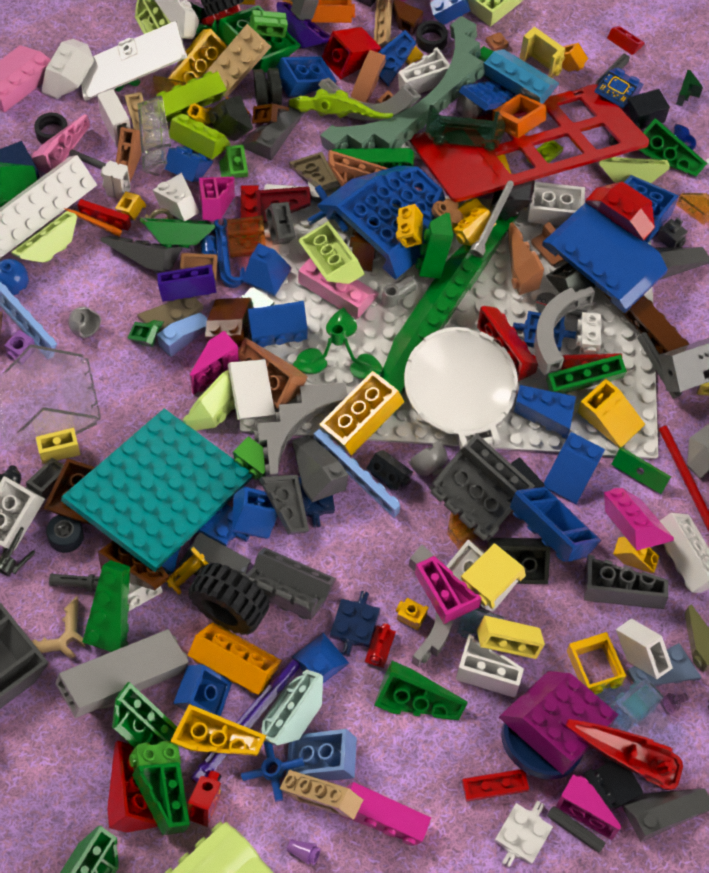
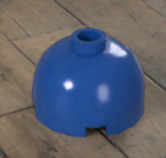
M15 259L0 261V282L8 288L12 295L19 294V291L23 288L25 289L29 283L26 268Z

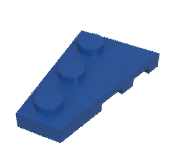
M406 30L378 52L386 55V64L379 78L388 87L416 45V41Z

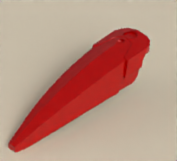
M567 720L566 727L586 744L618 765L645 778L647 782L665 790L675 789L679 785L683 761L672 752L673 748L654 742L653 739L619 729L579 720Z

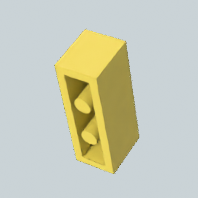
M484 616L477 629L480 647L537 659L545 645L541 629L534 626Z

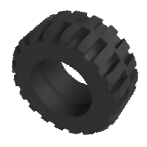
M220 563L205 565L188 590L189 599L192 600V604L205 614L207 618L223 626V628L234 633H240L241 635L253 633L269 610L268 597L255 582H252L247 576L239 573V571L233 570L226 565L223 566Z

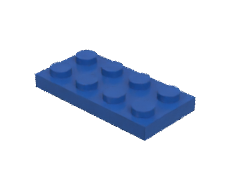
M495 81L464 85L459 91L485 111L498 108L516 95Z

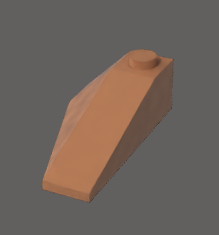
M512 222L508 230L512 272L511 282L513 288L517 289L519 295L540 289L544 267L536 252L530 251V244L527 241L523 242L521 232Z
M244 338L238 350V356L241 361L266 360L273 404L279 409L280 404H287L300 393V386H304L308 376L248 338Z

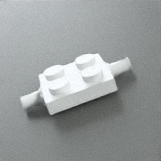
M536 801L532 811L526 810L516 803L497 834L494 842L501 845L508 852L502 862V865L506 864L505 867L510 868L514 858L522 859L531 865L552 830L553 826L543 821L539 816L545 806L543 803L540 805V801Z

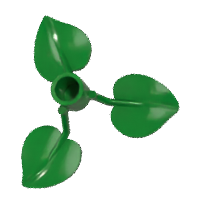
M344 307L336 312L326 325V332L331 338H328L324 354L318 349L308 348L302 351L293 363V366L303 373H320L328 365L324 358L328 354L331 343L336 346L344 343L354 362L350 366V372L354 377L364 380L372 371L378 375L382 373V366L374 356L360 354L357 359L354 357L346 337L356 332L357 323Z

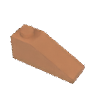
M121 127L116 163L128 167L131 182L144 150L146 131Z

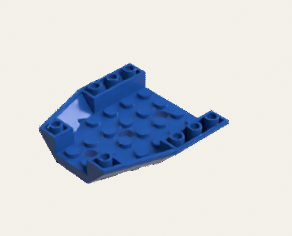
M396 166L351 179L320 202L317 207L329 218L338 213L387 259L382 268L396 280L416 264V259L420 258L421 244L405 248L397 240L396 231L398 230L397 217L399 208H395L392 204H397L400 208L412 204L417 205L423 213L422 243L424 244L425 229H428L430 222L436 219L432 214L433 204L437 201L443 202L446 199L443 189L418 166ZM415 187L421 188L422 191H418ZM369 221L375 222L377 226L371 225Z

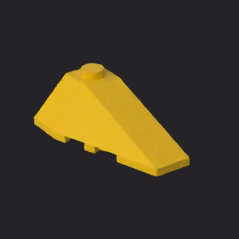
M203 29L186 50L187 58L176 64L167 79L174 86L179 84L183 86L188 84L189 80L203 76L227 48L226 44L212 29Z

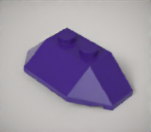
M277 2V12L286 13L287 32L301 44V48L316 47L328 43L330 35L310 19H297L296 15L291 11L292 5L289 2Z

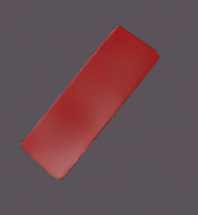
M621 26L613 27L607 36V39L631 55H634L645 44Z

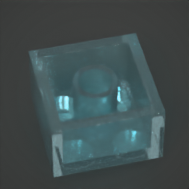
M647 678L642 682L637 680L630 686V690L626 694L622 692L614 699L615 702L611 705V708L619 714L614 722L622 731L629 732L656 710L664 696Z

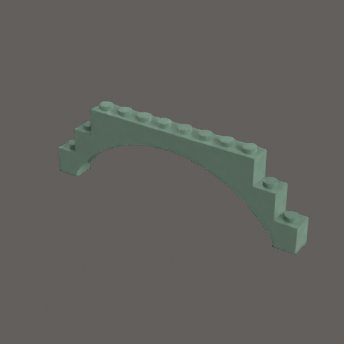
M460 16L450 25L451 38L455 40L453 58L442 80L426 97L410 108L388 119L356 126L335 127L331 125L320 135L322 146L328 151L347 149L349 146L353 149L374 148L375 146L379 148H400L443 109H446L450 103L459 98L461 95L459 91L462 86L474 84L485 74L484 61L478 59L481 56L480 43L475 40L477 37L476 24Z

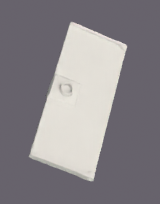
M177 21L137 38L123 40L118 43V46L93 56L94 62L81 83L83 99L85 101L96 97L97 94L115 89L186 59L187 54Z

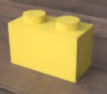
M74 428L36 437L42 464H46L51 458L58 461L81 455Z

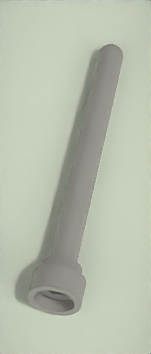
M513 181L507 182L479 241L472 245L470 253L473 256L483 257L486 251L485 243L514 186Z

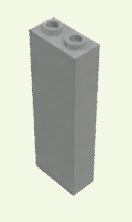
M167 629L58 674L55 684L72 714L77 718L115 702L116 697L127 682H130L141 691L183 673L189 662L186 653L180 649L176 637Z

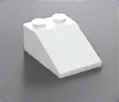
M467 540L446 567L462 582L461 575L485 552L470 540ZM516 579L494 601L495 607L492 609L488 605L483 606L481 603L480 605L484 609L493 612L516 585L518 580Z

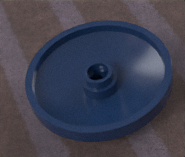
M503 723L501 738L507 755L521 770L534 777L550 780L563 778L572 773L582 759L581 757L562 775L509 726Z

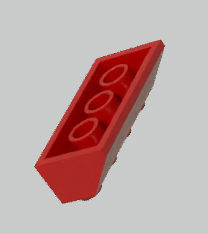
M482 306L480 308L477 328L480 332L494 338L495 342L506 349L515 365L518 382L535 374L538 367L536 356L530 353L527 344L519 338L516 329L510 326L505 314L501 313L498 308Z

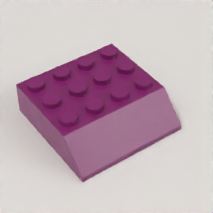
M548 671L508 707L499 718L564 775L591 748V746L566 727L567 720H579L611 727L619 714L571 673Z

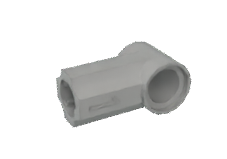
M406 275L394 284H386L383 288L381 299L383 305L394 307L397 305L398 300L416 290L417 285L414 279Z

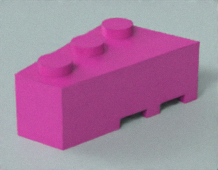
M435 556L416 564L415 575L443 624L480 607L482 597L471 591L466 583L461 582L455 577L453 572Z

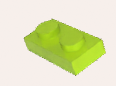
M552 140L543 143L537 148V151L547 163H550L562 153L563 147Z

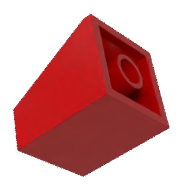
M362 27L332 31L321 57L341 80L362 68L370 50L379 52L381 47Z

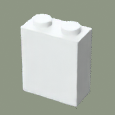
M114 89L97 94L101 118L117 147L121 127L130 128V120Z
M632 618L616 629L626 660L655 679L660 678L673 669L661 635Z

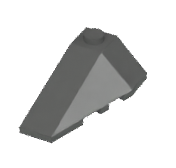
M288 105L289 111L277 113V122L262 124L249 133L242 143L244 149L272 160L305 112H300Z
M101 237L103 243L142 266L153 269L155 273L171 270L182 250V247L172 244V247L161 246V243L149 245L147 240H136L133 243L131 238Z
M703 247L655 248L660 252L668 269L661 279L709 264V256Z
M310 435L292 440L295 459L298 463V472L301 476L302 489L311 502L346 490L348 473L333 455Z
M705 788L641 794L622 805V808L640 842H643L708 812L709 795Z

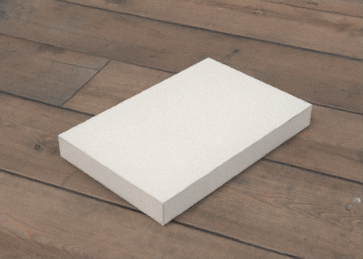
M266 360L229 363L228 369L237 419L274 416L275 409Z

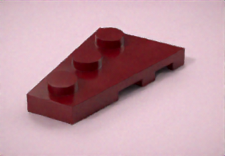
M310 187L256 190L258 225L267 223L265 210L272 203L288 202L291 213L311 206Z

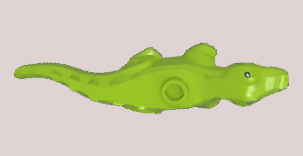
M319 89L314 97L298 96L289 100L290 107L300 112L315 110L320 116L336 114L339 118H342L349 113H357L370 118L388 119L394 115L393 113L374 111L361 102L349 98L348 93L340 89L335 94L328 93L325 89Z

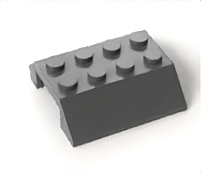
M476 433L434 479L429 488L432 490L430 493L438 501L441 502L443 500L445 502L444 506L454 515L458 514V519L471 529L473 527V532L483 541L485 539L488 541L500 529L498 527L512 511L510 505L517 490L532 489L535 485Z
M265 547L257 554L254 566L247 574L248 568L246 567L239 571V573L247 576L264 591L269 603L278 605L282 610L296 613L302 619L309 620L323 607L336 581V578Z

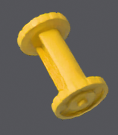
M194 547L190 549L193 555L169 576V580L166 581L168 583L167 586L169 588L172 587L178 595L182 593L179 586L200 567L209 564L204 559L205 556L200 554Z

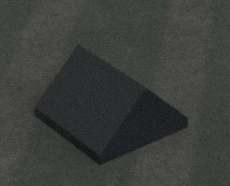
M660 89L627 98L631 120L641 125L640 130L647 128L655 118L660 123L666 121L670 106Z

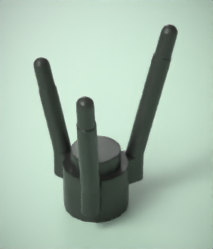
M20 527L10 548L4 547L1 555L0 573L6 576H10L11 573L16 575L18 570L35 554L34 550L31 551L17 565H15L16 560L11 557L24 530L23 527Z

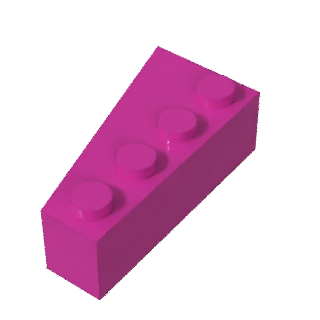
M355 782L346 787L363 799L353 821L379 830L390 837L402 839V842L410 846L423 842L431 817Z

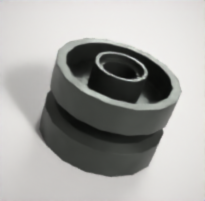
M269 68L267 78L263 69L253 70L257 106L268 104V98H270L271 104L282 105V84L278 68Z

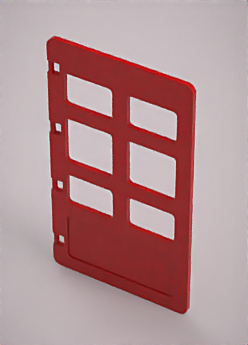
M592 84L574 91L549 96L543 103L546 105L547 113L558 124V128L530 136L522 135L519 138L508 134L512 141L488 146L476 129L492 125V113L478 118H471L439 127L432 131L415 134L410 139V143L449 198L454 202H461L502 190L510 180L516 186L646 148L649 145V139L618 105L595 93L594 91L598 85ZM580 100L595 117L572 122L559 106ZM519 110L512 116L518 118L528 113ZM603 126L619 144L595 149L581 132ZM562 137H569L582 152L581 155L547 163L534 146ZM519 150L534 168L510 174L497 156Z

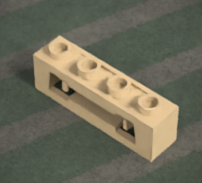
M292 770L288 771L280 787V790L296 801L353 820L363 802V799L349 788Z

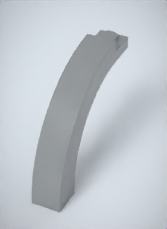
M330 78L322 79L318 84L322 89L331 94H335L340 89ZM408 84L402 86L394 96L385 102L361 103L374 111L396 115L410 108L418 101L421 95ZM349 113L348 115H346L348 117L359 120H381L378 118L366 117L364 115L357 113Z
M592 287L581 289L578 292H575L573 288H569L555 296L542 311L535 333L534 351L537 363L544 376L560 371L564 360L554 340L555 326L570 312L592 304L595 295Z
M421 545L410 558L409 567L415 571L417 563L434 555ZM436 612V619L431 633L413 655L412 663L419 667L422 662L426 664L432 654L436 657L439 655L448 639L452 621L443 624Z

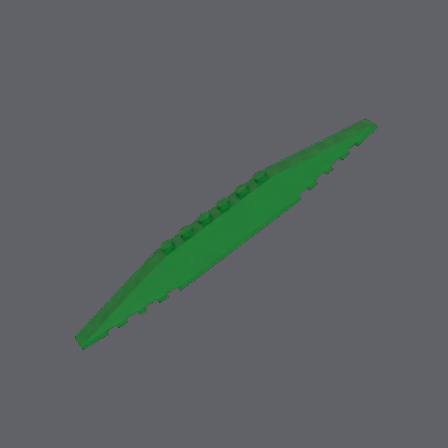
M520 212L514 218L511 217L507 221L498 216L496 225L493 227L485 243L486 251L482 258L473 256L470 253L472 246L462 245L445 262L441 278L433 280L395 337L380 377L396 388L401 396L405 391L404 373L411 352L425 337L445 327L468 290H471L507 235L510 223L516 221Z

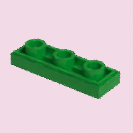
M622 447L611 463L614 467L660 494L663 493L671 479L670 475Z

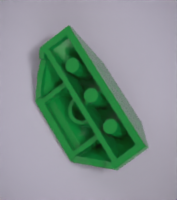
M140 218V222L164 247H172V244L183 248H188L189 245H197L215 228V225L210 221Z
M127 682L115 699L112 728L134 749L141 743L156 745L162 741H171L177 726L133 684Z
M101 825L97 826L78 843L60 873H116L119 868L117 837Z

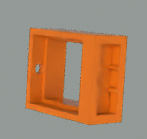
M318 0L312 22L352 23V18H355V4H352V0Z
M521 93L492 111V125L516 138L521 137L546 121V105ZM519 110L528 113L520 119L512 116Z

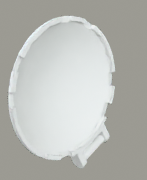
M451 327L428 335L414 348L405 367L404 386L408 400L420 418L442 432L456 435L461 449L467 443L466 436L486 431L489 432L490 437L483 439L489 445L493 444L495 446L500 444L496 425L505 418L514 404L518 389V378L512 358L504 347H501L494 341V338L483 332L479 333L469 330V328Z

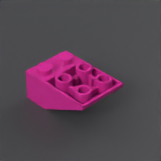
M225 331L208 341L192 369L190 380L193 395L204 391L223 372L229 370V363L239 362L238 346Z

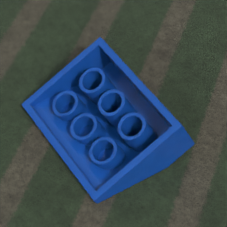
M630 175L624 183L652 201L655 229L645 239L649 243L672 215L679 195Z

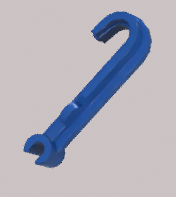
M217 219L214 222L215 228L212 231L216 238L219 275L226 287L237 288L242 284L245 267L241 268L240 277L231 276L226 234L227 220L223 219L222 225H219Z

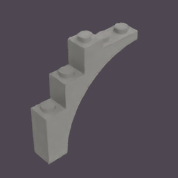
M346 382L300 386V393L297 394V403L280 404L279 412H275L276 422L257 423L258 431H254L255 441L259 442L264 449V459H268L269 464L265 465L266 476H278L281 455L289 440L303 425L319 415L333 411L347 397Z

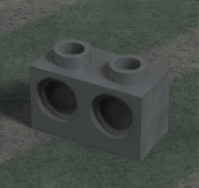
M272 203L265 210L272 245L290 243L296 235L289 203Z

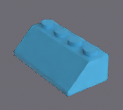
M505 49L494 51L484 62L485 76L516 95L521 93L542 104L559 85V82Z

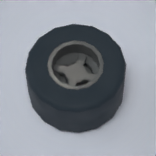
M61 515L53 517L46 527L48 541L51 547L58 552H72L82 544L84 539L81 523Z

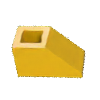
M618 537L613 555L623 564L655 573L659 559L657 553L650 547L636 551L626 537Z

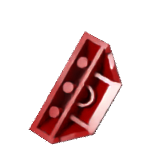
M623 181L598 187L585 200L587 204L642 241L655 229L652 201Z

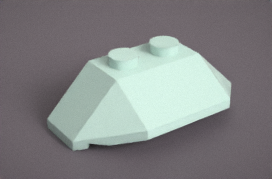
M305 670L301 676L285 686L263 719L262 734L266 735V742L277 746L301 738L322 706L323 676L321 674Z

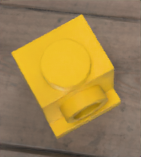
M125 191L115 209L118 212L129 215L131 220H135L142 208H146L147 205L140 195Z
M406 598L405 602L400 601L396 608L398 613L397 620L418 631L428 614L429 607L426 605L424 607Z

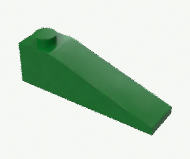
M656 118L644 130L643 133L649 139V145L646 148L639 149V151L645 156L654 160H668L670 167L694 177L708 164Z
M391 661L383 677L374 706L393 714H401L402 711L411 712L413 716H420L421 713L431 714L434 718L459 720L468 702L415 670Z

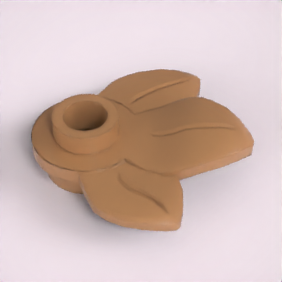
M446 199L443 202L437 201L433 204L432 214L434 217L438 218L445 213H450L452 226L464 219L463 214L457 210L459 204L451 199Z

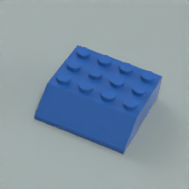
M546 487L523 489L515 492L510 508L514 511L513 514L518 519L524 520L528 524V529L534 534H538L542 538L541 541L547 547H552L557 552L556 556L560 560L570 562L586 558L601 542V539Z

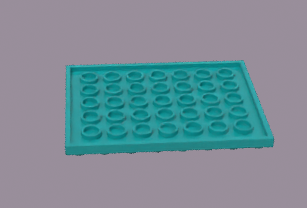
M164 408L62 496L61 501L155 572L230 501L234 494L252 479L254 474L248 473L249 470L247 468L239 466L232 457Z

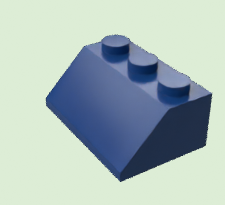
M304 301L248 309L251 341L259 346L282 345L287 342H301L308 339Z

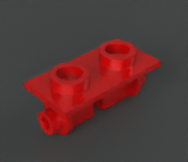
M383 623L382 626H376L365 663L381 668L385 667L396 631L390 629L391 626L389 624Z

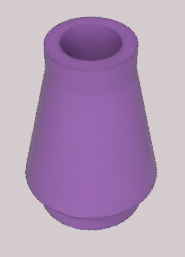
M293 839L289 841L287 846V852L292 853L307 865H315L321 851L316 844Z

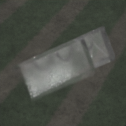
M157 96L137 104L142 167L144 172L159 176L168 164L166 153L171 147L162 96Z

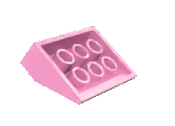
M20 45L0 60V109L4 113L43 84L45 70L51 59L41 51Z

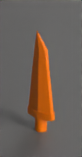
M64 208L110 234L118 237L122 234L123 230L75 210Z

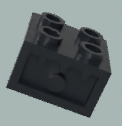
M613 761L594 771L589 769L584 772L589 784L595 788L610 811L643 794V790L633 773Z

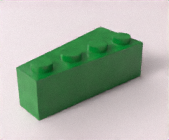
M112 560L102 566L83 643L109 652L128 646L127 633L129 632V624H127L129 612L130 566Z

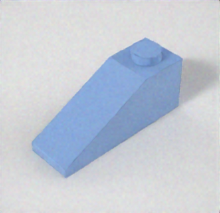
M200 312L171 323L157 334L159 346L172 357L205 332L207 318Z

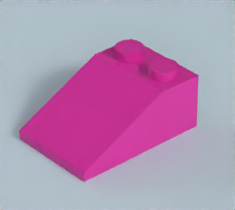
M573 774L556 808L608 839L613 840L621 828L620 823L595 788L589 784V781L580 775L575 776Z

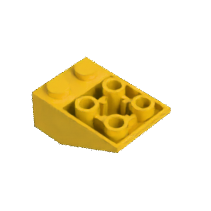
M607 379L602 381L580 402L577 412L619 448L623 447L645 426V423L623 393Z

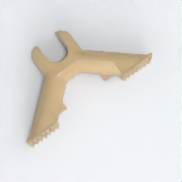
M77 596L64 608L66 615L62 621L65 623V632L58 639L47 640L45 637L41 641L33 639L32 642L41 653L61 651L67 657L74 658L76 655L67 647L70 642L76 641L85 648L86 643L82 642L83 637L77 633L79 603Z

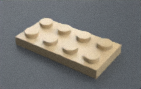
M247 24L204 74L210 71L212 73L218 71L227 89L224 97H228L272 46Z

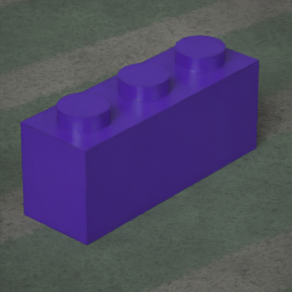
M212 264L157 273L162 302L217 293Z

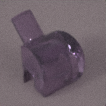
M668 693L657 699L665 714L670 716L679 710L681 703L688 701V696L686 693L680 695Z

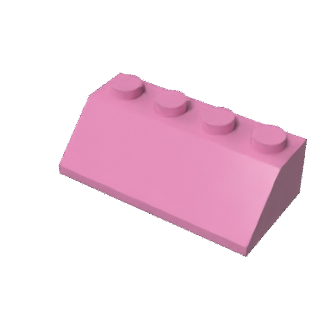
M311 258L298 270L299 284L339 309L344 307L357 320L379 295L377 291L359 280H355L350 284L326 281Z

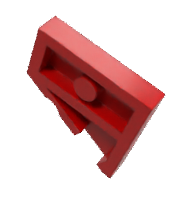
M238 4L203 18L201 22L203 25L212 26L214 20H216L217 24H219L218 20L242 10Z

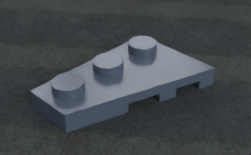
M680 643L667 649L673 669L660 678L655 679L636 666L627 670L637 689L662 686V684L682 683L689 680L696 681L702 677Z

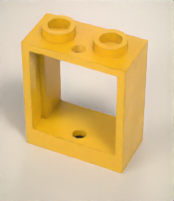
M607 632L569 644L566 651L578 680L594 694L597 695L603 692V689L609 687L615 689L622 685L626 674ZM602 648L615 677L589 684L578 655Z

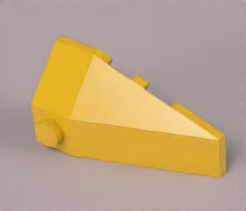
M189 704L170 742L190 751L258 756L266 735Z

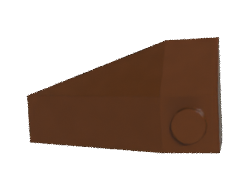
M111 541L98 551L101 569L110 560L130 566L129 583L155 591L169 580V576L162 566L154 572L114 541Z

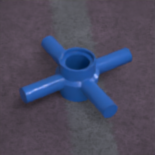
M321 185L315 188L322 201L328 197ZM320 211L307 219L310 225L324 217L330 220L334 219L343 233L349 230L338 213L329 218L324 212Z
M264 741L267 759L263 761L261 768L243 772L241 777L243 781L264 776L267 780L271 781L275 802L283 800L282 790H280V779L284 776V772L305 766L303 757L282 762L280 759L275 758L273 744ZM272 765H277V771L269 774V768Z

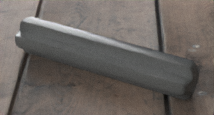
M625 53L622 54L596 80V85L600 84L610 70L614 68L622 69L629 62L630 56Z
M555 806L548 812L547 816L595 851L601 852L605 846V841Z

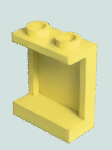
M533 27L523 36L520 59L525 62L528 58L533 57L549 69L548 76L553 78L562 71L565 48L536 27Z
M494 543L461 575V579L471 591L482 597L481 604L483 606L488 605L492 609L495 607L494 601L516 579L521 581L526 574L524 567Z

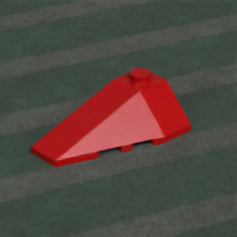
M117 740L114 746L107 807L109 828L125 833L157 828L158 825L132 776L134 769L130 766L129 757L134 748L128 743Z

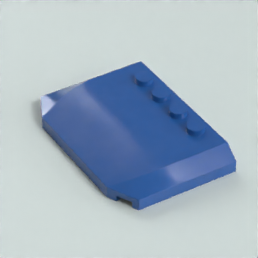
M584 203L542 243V246L555 257L557 255L561 256L611 297V303L624 313L668 271L660 252L645 240H640L587 203Z

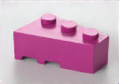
M234 177L199 178L203 220L215 221L223 217L235 197Z

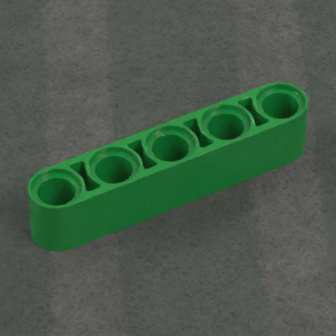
M409 148L332 150L386 168L414 166V151Z

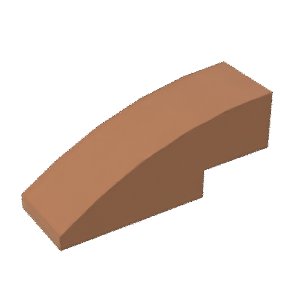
M372 50L369 51L351 94L352 98L361 102H368L379 81V75L386 64V55Z

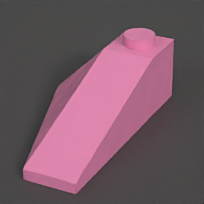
M84 114L42 144L33 153L32 160L38 170L47 174L67 158L70 150L76 146L90 127L88 115Z

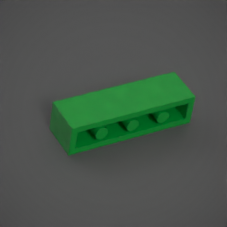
M617 355L549 373L546 382L549 391L565 394L599 385L605 379L614 381L624 378L627 371L622 356Z

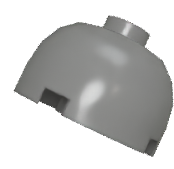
M441 441L433 443V447L425 448L408 461L417 474L421 476L433 474L435 477L443 470L442 467L446 464L448 457Z

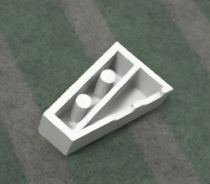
M469 634L456 680L515 698L524 668L504 655L500 656L490 649L480 647V643L474 639V636Z

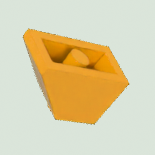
M575 43L563 46L565 48V59L562 63V68L568 72L581 70L589 58L580 44Z

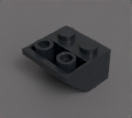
M535 180L513 186L499 214L502 219L507 221L511 217L514 218L520 210L530 206ZM504 189L494 192L491 204L492 210H494Z

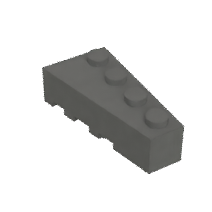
M588 554L584 571V601L656 609L665 608L668 600L667 579L646 572L639 573L627 566L623 568L612 564V561L606 559L604 561L595 559V556Z

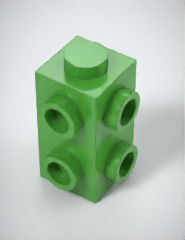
M162 741L156 745H150V743L138 744L129 757L130 766L133 767L134 771L138 766L175 762H180L181 764L178 745L170 743V741Z

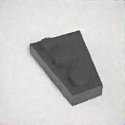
M298 475L261 477L259 481L288 535L307 533L309 527Z

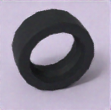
M423 22L417 28L416 44L427 53H433V49L436 47L441 51L447 45L448 31L440 22ZM425 33H436L441 39L429 41L422 37V35Z
M49 112L37 118L34 129L37 140L41 144H44L56 135L42 133L41 130L45 126L55 124L61 126V130L68 126L66 119L62 115Z

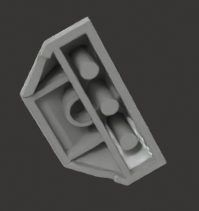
M709 424L689 438L687 467L700 480L709 474Z

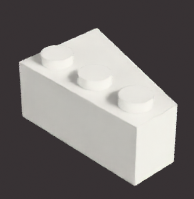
M436 47L430 55H424L419 62H413L398 72L399 89L410 84L419 94L432 90L442 80L450 64Z
M182 173L167 182L158 184L153 189L159 207L169 210L175 217L186 221L199 213Z

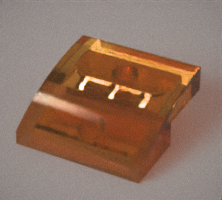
M263 216L227 220L231 258L251 256L259 243L266 246Z

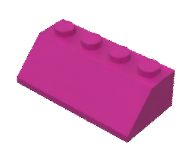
M614 488L611 491L604 492L606 514L636 551L674 541V537L640 498L624 488Z

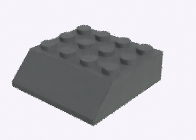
M0 602V708H2L32 686L49 662Z

